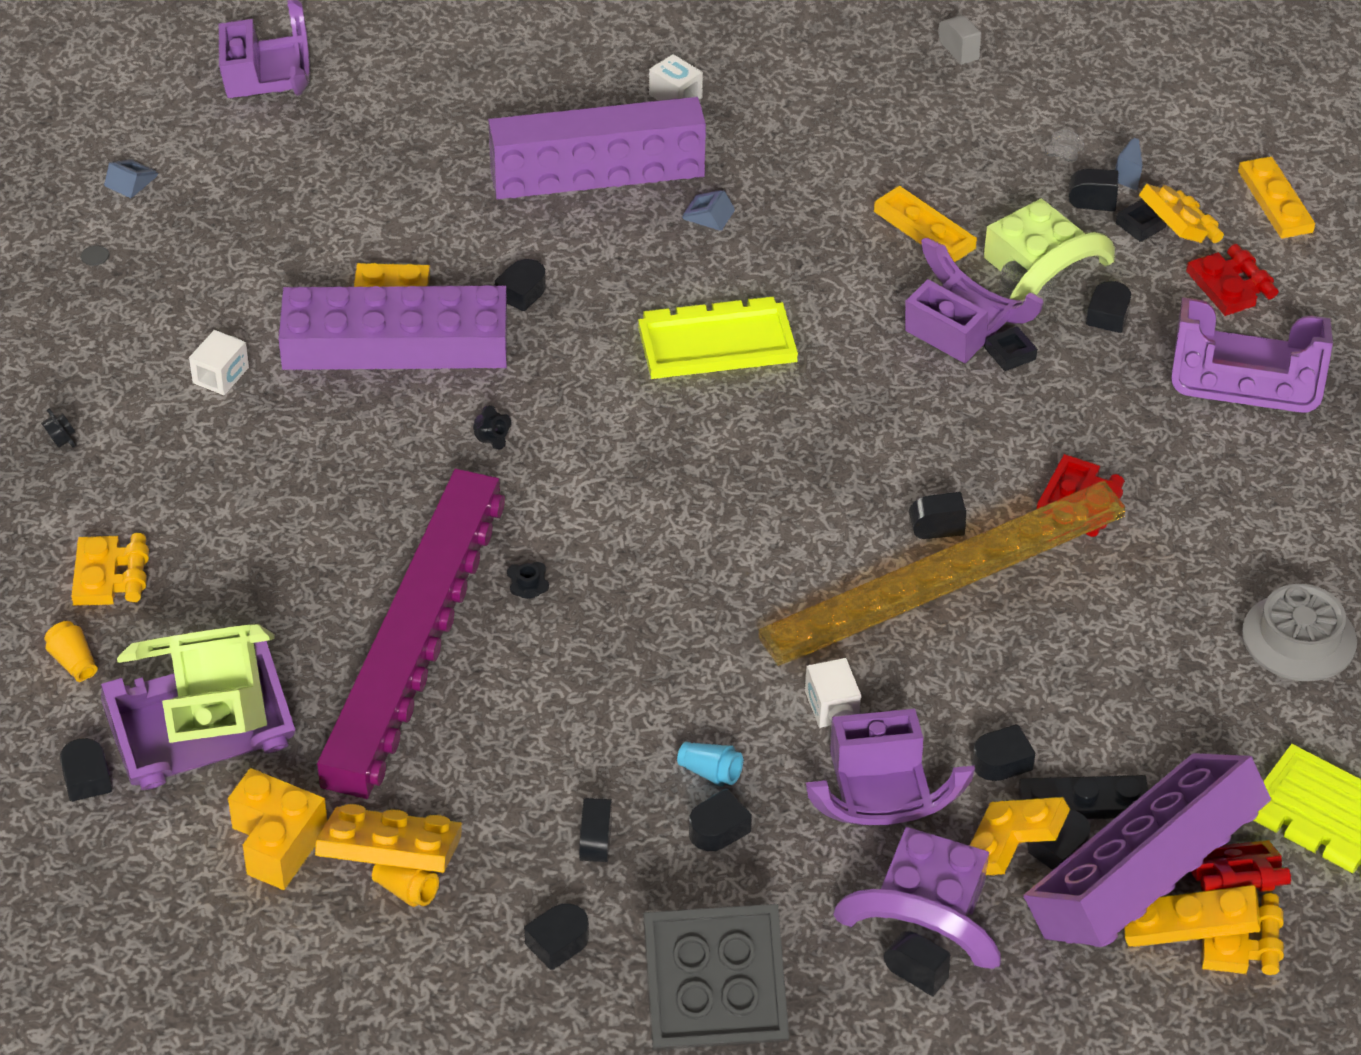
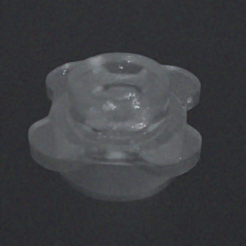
M1058 130L1052 135L1051 144L1045 147V154L1050 157L1056 156L1066 162H1075L1078 159V152L1084 149L1085 144L1074 131Z

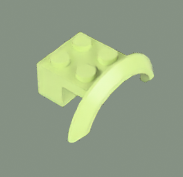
M1042 198L987 226L984 258L1007 277L1023 268L1027 270L1011 294L1010 299L1023 300L1029 292L1038 294L1042 287L1058 272L1083 258L1098 255L1099 262L1104 266L1114 263L1115 247L1107 236L1097 232L1084 233Z
M260 624L212 629L131 643L117 658L119 663L171 653L178 697L162 701L169 743L244 733L267 726L254 643L275 638L272 632Z

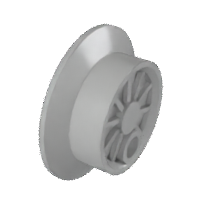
M1289 584L1276 589L1268 598L1261 600L1250 609L1244 619L1242 628L1244 645L1252 658L1271 673L1291 680L1318 681L1333 677L1348 667L1355 656L1357 648V635L1352 623L1346 616L1343 605L1330 592L1310 584Z

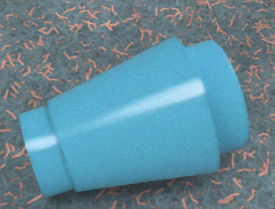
M686 741L679 749L677 762L679 766L685 767L718 786H724L725 784L733 785L737 782L743 767V755L735 751V748L730 745L690 743Z

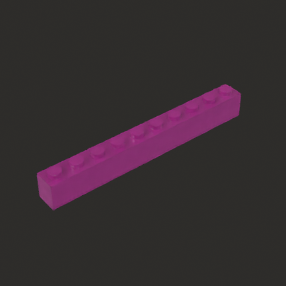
M454 469L317 762L320 788L368 799L374 785L380 786L386 772L385 760L388 753L394 754L398 748L402 722L408 723L412 717L414 695L416 691L422 692L425 688L428 677L427 666L430 661L435 662L438 659L441 649L440 637L443 631L449 632L454 620L453 608L456 602L462 603L467 591L466 579L469 573L475 574L480 561L479 550L482 545L487 546L490 542L494 517L500 518L503 513L505 496L500 495L499 478Z

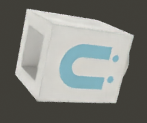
M672 54L649 69V95L658 101L691 97L701 99L703 72Z
M213 330L189 357L192 382L222 395H225L249 368L246 342Z
M846 658L808 665L806 667L805 693L819 728L831 726L832 717L860 713L861 693Z

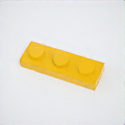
M1272 156L1240 162L1239 174L1281 239L1314 232L1315 221Z
M900 185L875 201L874 212L921 245L923 238H929L945 245L954 262L976 249L977 238Z
M1253 885L1159 897L1146 908L1147 911L1141 918L1131 921L1125 926V939L1128 946L1137 947L1261 932L1256 887Z

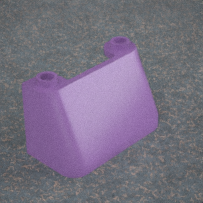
M1182 297L1172 367V384L1180 394L1294 412H1310L1321 404L1333 346L1330 318L1316 316L1301 317L1293 323L1289 340L1282 341L1215 331L1216 313L1213 307L1208 302Z
M267 641L254 643L267 726L248 732L169 743L162 701L178 697L174 673L146 682L143 681L142 677L134 679V687L132 688L129 685L124 686L122 678L101 684L103 708L131 785H140L142 790H149L165 784V777L262 748L264 753H273L288 746L287 740L294 736L295 727Z

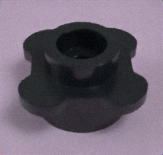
M492 405L485 406L482 409V413L474 421V434L480 442L491 443L492 447L496 450L503 449L506 445L505 436L512 425L511 418L508 414L496 412L495 407Z
M50 408L47 409L51 417L41 423L58 448L68 442L74 448L76 445L70 436L76 433L72 425L63 413L56 417Z
M541 562L526 563L520 566L517 564L511 565L507 569V576L512 580L510 592L515 596L525 599L535 598L545 593L549 589V582L544 578L546 566Z

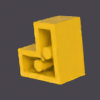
M250 768L228 797L232 828L249 835L242 844L247 875L285 890L316 846V839L327 822L325 798Z

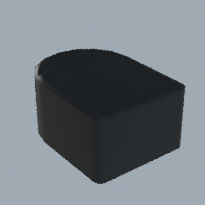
M1081 169L1075 172L1069 181L1070 203L1078 209L1115 212L1119 172L1117 170Z
M533 259L518 260L495 280V286H506L507 304L521 311H526L546 290L545 268L543 264Z
M1106 281L1098 284L1088 306L1086 325L1121 333L1129 314L1130 289L1117 281Z
M961 492L921 497L910 506L909 515L914 535L919 539L965 535L967 511Z
M1015 724L980 736L974 744L972 766H975V773L981 778L990 781H1000L1032 771L1036 753L1020 726Z
M78 738L70 741L63 747L60 753V762L68 797L71 802L112 792L104 751L97 741L89 738Z
M724 789L692 809L689 816V839L698 849L704 851L721 850L751 832L752 814L728 789Z
M583 799L579 845L580 861L608 862L612 826V799Z
M1070 810L1056 841L1029 842L1028 853L1054 870L1089 840L1091 826L1088 819L1083 814Z
M566 903L554 906L524 926L525 945L550 970H554L586 947L589 940L588 915L582 908L574 904Z
M912 931L902 932L884 953V962L892 973L932 997L949 978L950 952Z

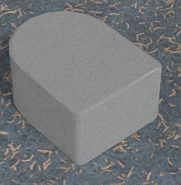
M959 15L940 22L938 30L941 44L960 65L979 59L981 32L967 17Z

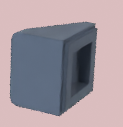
M1135 137L1131 139L1118 156L1115 169L1119 172L1118 183L1134 190H1138L1142 172L1139 139Z
M133 160L115 161L109 163L104 186L132 198L155 179L158 173Z
M725 190L696 195L682 218L706 227L722 230L734 213L735 208Z

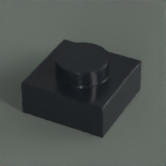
M1143 199L1118 212L1116 224L1140 242L1165 229L1167 225Z
M1018 326L987 337L985 343L986 351L1004 371L1034 361L1037 357L1038 349Z

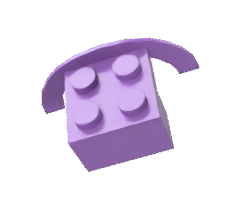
M287 0L293 33L291 37L258 41L253 19L219 24V68L227 98L282 92L293 89L296 96H300L310 82V59L304 12L299 0Z
M929 238L921 240L925 258L943 285L940 286L927 279L905 301V331L966 364L986 343V338L993 336L1006 322L1013 324L1026 323L1033 320L1041 312L1043 299L1039 295L1029 292L1025 299L1013 300L992 293L975 283L957 267L945 245Z
M915 709L832 717L830 753L842 801L830 792L827 780L806 782L808 798L814 807L827 817L857 825H892L917 820L951 804L971 783L975 766L954 767L948 781L930 795L922 766L923 735Z
M905 827L881 889L861 890L845 896L837 903L833 914L838 922L850 927L858 921L871 917L894 918L916 923L956 942L971 957L976 966L993 969L1001 964L1000 952L995 942L984 929L967 917L968 913L973 915L984 886L989 851L916 829Z

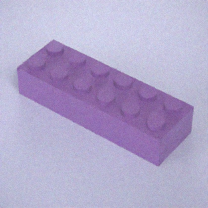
M698 97L488 119L490 170L496 199L613 186L620 187L623 185L655 183L705 176L706 123Z
M506 286L283 287L279 328L282 370L506 368Z
M1192 753L1027 891L1023 896L1043 937L1047 940L1094 945L1095 947H1103L1112 943L1118 937V932L1131 921L1141 918L1146 913V908L1157 898L1170 893L1175 888V883L1186 873L1199 868L1203 864V859L1215 848L1228 843L1231 835L1243 824L1253 821L1258 816V811L1272 800L1252 756Z

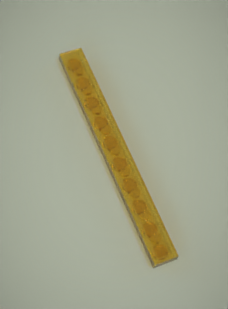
M1101 481L758 629L759 640L777 666H780L1124 517L1125 505L1105 481Z

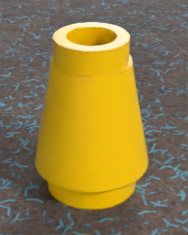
M63 621L47 631L44 637L46 651L77 682H82L96 674L98 668L80 626L74 625L71 621Z
M375 864L372 870V880L379 883L411 907L428 905L434 899L439 887L438 875L432 871Z

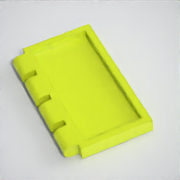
M772 296L748 299L747 307H743L742 301L737 300L712 303V311H707L705 304L676 307V315H671L669 308L643 311V318L638 319V329L651 379L797 362L798 352L783 302L776 303Z
M1291 744L1263 781L1272 800L1258 811L1259 814L1253 821L1275 833L1279 831L1283 824L1287 825L1288 827L1284 834L1286 839L1313 853H1316L1321 844L1326 846L1322 858L1354 874L1358 866L1361 865V779Z

